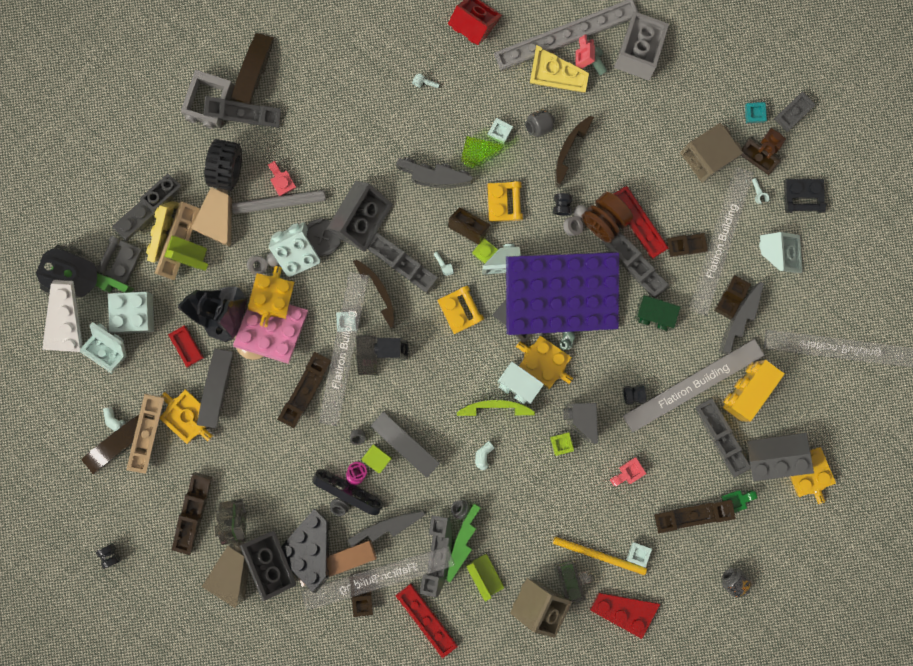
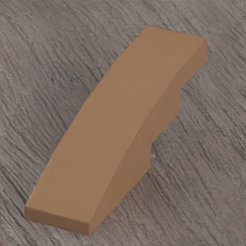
M371 540L329 555V558H327L329 577L376 560L377 556Z

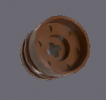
M605 191L595 201L596 206L591 205L588 211H585L581 216L585 225L598 238L610 243L614 240V236L620 233L619 228L624 229L633 220V214L621 199Z

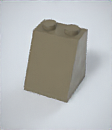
M719 123L689 142L680 154L701 183H703L737 159L743 152L741 151L740 144L730 136L729 129Z
M235 541L226 547L202 585V588L234 608L245 599L249 567L240 547L244 543L241 541Z
M526 578L517 599L513 603L510 614L532 632L556 638L572 601L540 582Z

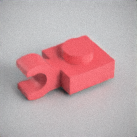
M586 34L579 38L580 49L576 50V67L580 69L595 61L594 40L587 41Z
M275 161L268 164L275 176L270 181L279 196H283L296 189L287 170L281 173Z
M634 457L618 467L621 473L612 477L610 481L613 486H618L625 480H627L628 484H631L646 475V472L637 458Z

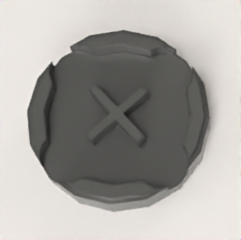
M321 218L313 220L307 225L306 237L318 256L325 257L338 249L341 239L327 229L331 221Z

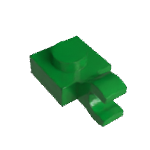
M736 490L722 495L721 499L722 501L732 500L734 513L747 509L745 503L758 499L753 490L741 494L740 490Z

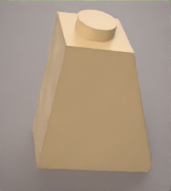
M211 187L191 229L230 247L232 198L227 195L228 191L219 188L216 190Z

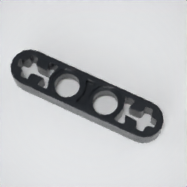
M318 469L314 474L312 481L317 487L370 515H378L380 513L383 502L378 497L350 484L348 481L327 470Z

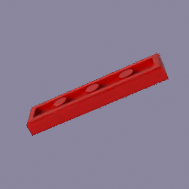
M627 185L615 192L614 195L621 199L633 214V220L628 225L651 259L666 251L668 246Z
M412 583L395 595L442 659L458 647V644Z

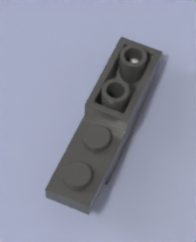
M407 157L403 159L398 158L396 163L397 169L412 174L411 181L413 183L423 186L456 188L470 185L473 181V177L470 176L469 172L453 170L452 166L442 163V165L437 164L435 170H432V167L426 164H421V166L415 164L414 160Z
M167 173L142 195L140 202L119 219L112 228L125 241H128L139 230L143 231L155 219L157 207L171 202L182 186Z

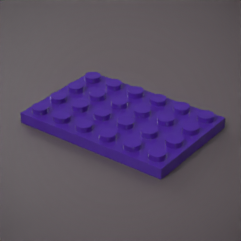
M619 253L506 256L507 334L519 335L619 329Z

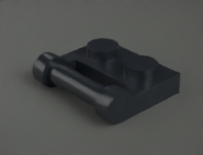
M824 179L784 180L785 213H793V211L825 213ZM792 199H816L817 204H793Z

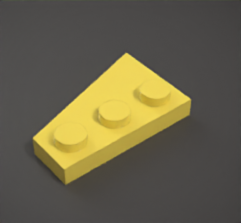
M536 45L530 84L581 93L586 92L588 72Z
M171 201L157 207L155 211L156 223L151 229L152 240L146 251L148 254L147 261L154 263L159 261L168 237L166 231L172 226L174 220L172 214L174 209H178V202Z

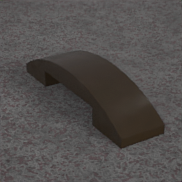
M589 116L581 121L564 142L555 167V187H560L569 167L563 165V162L576 136L584 139L593 121V116Z
M354 260L353 263L362 279L365 280L371 277L387 306L381 313L390 329H393L395 327L394 309L386 288L369 267L358 260Z
M316 352L313 353L305 367V372L277 420L295 429L320 386L331 363L330 359Z
M139 415L107 437L81 459L92 474H95L133 443Z
M732 500L697 504L654 514L658 534L685 527L736 519Z

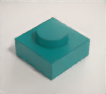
M765 102L745 104L746 124L765 123L767 121Z

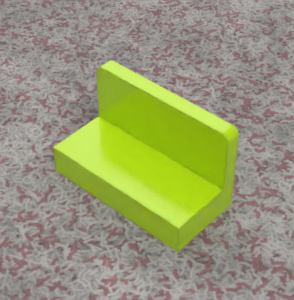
M171 236L164 257L206 271L208 264L203 262L207 248L182 238Z
M487 554L466 564L484 601L491 599V595L504 589V585Z

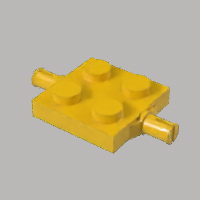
M278 266L274 267L272 276L256 274L249 300L248 310L262 315L260 322L262 327L263 324L264 327H268L270 317L286 319L294 282L280 278L282 268L279 267L278 269Z
M539 336L530 347L519 341L516 347L525 353L523 361L519 365L520 368L538 379L548 389L559 378L568 384L571 383L573 377L564 371L572 357L542 336Z
M185 389L174 399L166 392L160 396L164 397V402L168 406L159 419L186 444H189L199 434L207 441L211 440L214 435L206 430L205 426L197 425L201 402L188 390Z
M817 447L810 450L814 473L790 476V479L798 497L814 494L818 504L826 502L822 490L836 484L822 448Z

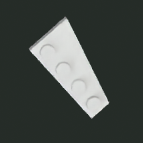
M53 280L50 287L42 350L80 352L83 346L74 282Z

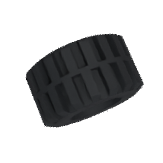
M214 139L207 152L204 169L207 186L229 191L234 189L238 182L242 165V149L239 143Z

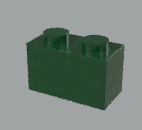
M643 295L640 297L634 319L639 320V324L645 326L653 324L657 326L656 329L668 332V329H674L681 306Z

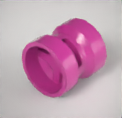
M361 462L350 464L346 472L347 481L352 485L362 483L367 474L366 466Z

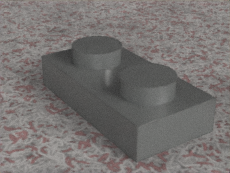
M802 91L774 120L788 132L816 104Z

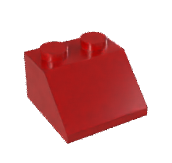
M463 0L456 6L448 25L455 32L467 37L471 43L479 45L487 38L502 15L481 0Z

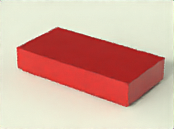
M186 325L168 334L186 368L205 359Z

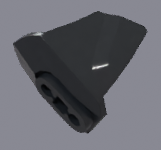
M57 244L54 248L45 252L36 271L40 289L47 296L50 295V287L53 280L73 281L76 298L84 297L97 284L95 264L80 249L68 244ZM51 263L53 269L46 270L45 264ZM66 270H71L72 276L66 277L64 275V272Z
M225 287L219 290H195L183 299L178 305V309L191 320L203 326L209 337L228 342L233 340L239 331L247 297L238 287Z

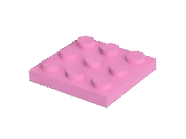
M289 304L286 319L270 317L268 327H264V324L262 327L260 326L262 315L249 311L247 308L233 346L289 364L308 315V310Z

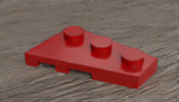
M598 592L590 607V611L642 639L660 604Z

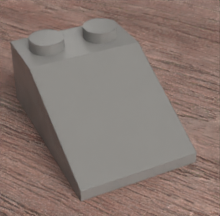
M634 11L614 68L650 80L657 66L669 24Z

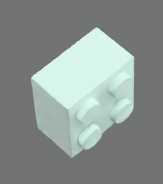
M148 292L108 294L110 333L154 332L153 294Z
M513 362L508 365L497 381L500 384L498 388L507 394L509 392L515 394L514 399L521 404H531L544 385Z

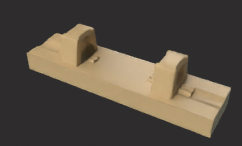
M180 201L155 274L175 280L181 263L164 257L171 236L189 241L192 233L191 227L200 208Z
M144 393L126 470L146 474L164 397Z

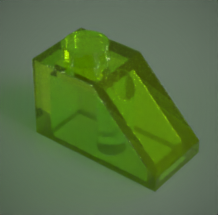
M467 136L461 162L471 168L481 166L502 154L504 145Z

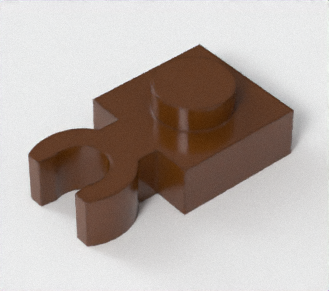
M770 128L760 142L763 145L758 151L760 153L763 150L767 151V158L769 159L774 153L778 152L786 138Z

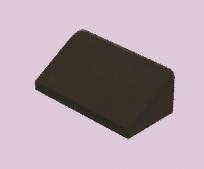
M750 136L742 147L741 151L743 154L740 156L769 176L781 161V157L774 153L768 159L767 151L763 150L761 153L758 151L763 144Z
M460 207L449 217L448 221L450 229L476 244L481 243L491 227L489 223Z

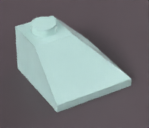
M784 232L760 235L759 247L761 254L777 269L785 272L803 273L800 235Z
M515 244L503 245V248H500L483 265L482 275L506 273V256H521L520 248L515 247Z

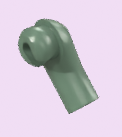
M596 47L595 61L592 64L597 73L602 75L607 69L600 59L603 52L601 48Z
M563 332L564 335L560 341V347L563 350H569L573 346L575 334L574 332Z

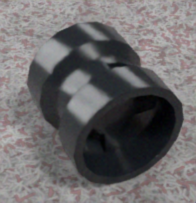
M565 193L554 194L556 206L553 207V214L559 216L572 215L570 204L573 202V195Z
M638 384L633 388L631 386L623 387L626 405H632L634 402L639 404L646 403L644 384Z
M114 543L95 551L97 557L102 561V569L121 562L120 556L116 555Z

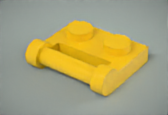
M522 182L488 183L489 222L523 220L520 202ZM507 190H512L513 214H508Z
M468 285L437 300L454 335L485 320L483 315H480L469 292L471 290ZM463 295L473 319L468 320L457 297Z

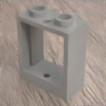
M195 70L180 112L185 117V120L191 123L198 121L210 129H214V127L221 128L223 120L203 116V114L191 111V107L200 83L223 90L220 98L228 101L231 99L235 86L229 80Z

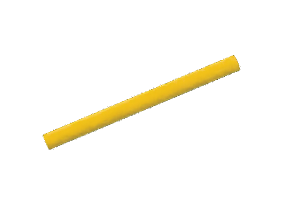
M556 536L554 537L553 544L644 576L647 572L645 567Z

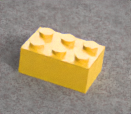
M767 360L751 362L745 370L747 374L736 382L734 392L732 394L729 393L723 401L725 404L722 408L739 421H752L785 374Z

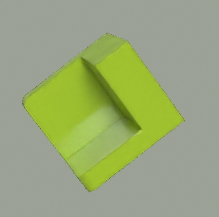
M373 444L361 460L377 473H381L392 457Z

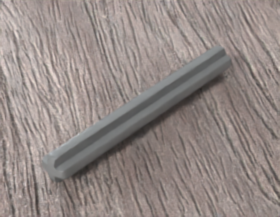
M324 190L238 202L232 204V211L234 214L321 202L326 200Z

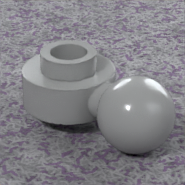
M576 206L574 216L564 221L563 227L567 235L575 236L583 231L581 215L588 211L586 206Z
M272 252L265 259L259 255H254L247 261V269L254 275L257 273L263 274L267 270L268 265L272 267L279 265ZM258 261L259 265L253 267V264Z

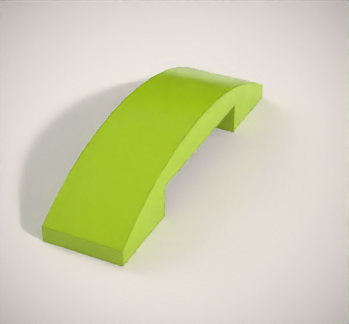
M504 400L481 401L457 411V416H476V408H514V416L535 415V411L524 405Z

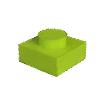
M483 239L472 254L485 264L498 249L486 239Z
M569 432L550 437L555 456L574 451Z

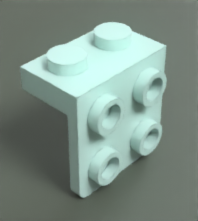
M305 222L299 225L298 223L293 224L284 232H276L270 240L269 249L288 277L320 263L318 254L306 237L308 227Z
M92 322L89 325L92 336L83 345L80 352L112 374L127 357L124 341L118 335L108 333L107 328L102 324L98 323L96 325Z

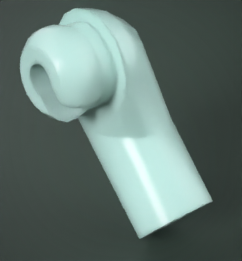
M113 407L103 409L105 424L114 432L126 424L124 420L118 421L114 417Z
M489 441L476 451L475 464L480 470H486L489 466L487 454L494 449Z

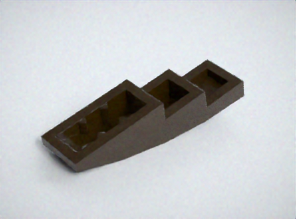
M255 33L237 77L231 96L232 100L251 105L255 89H258L261 75L265 72L274 37Z
M197 472L192 473L182 512L178 517L172 551L191 555L212 482L211 476Z

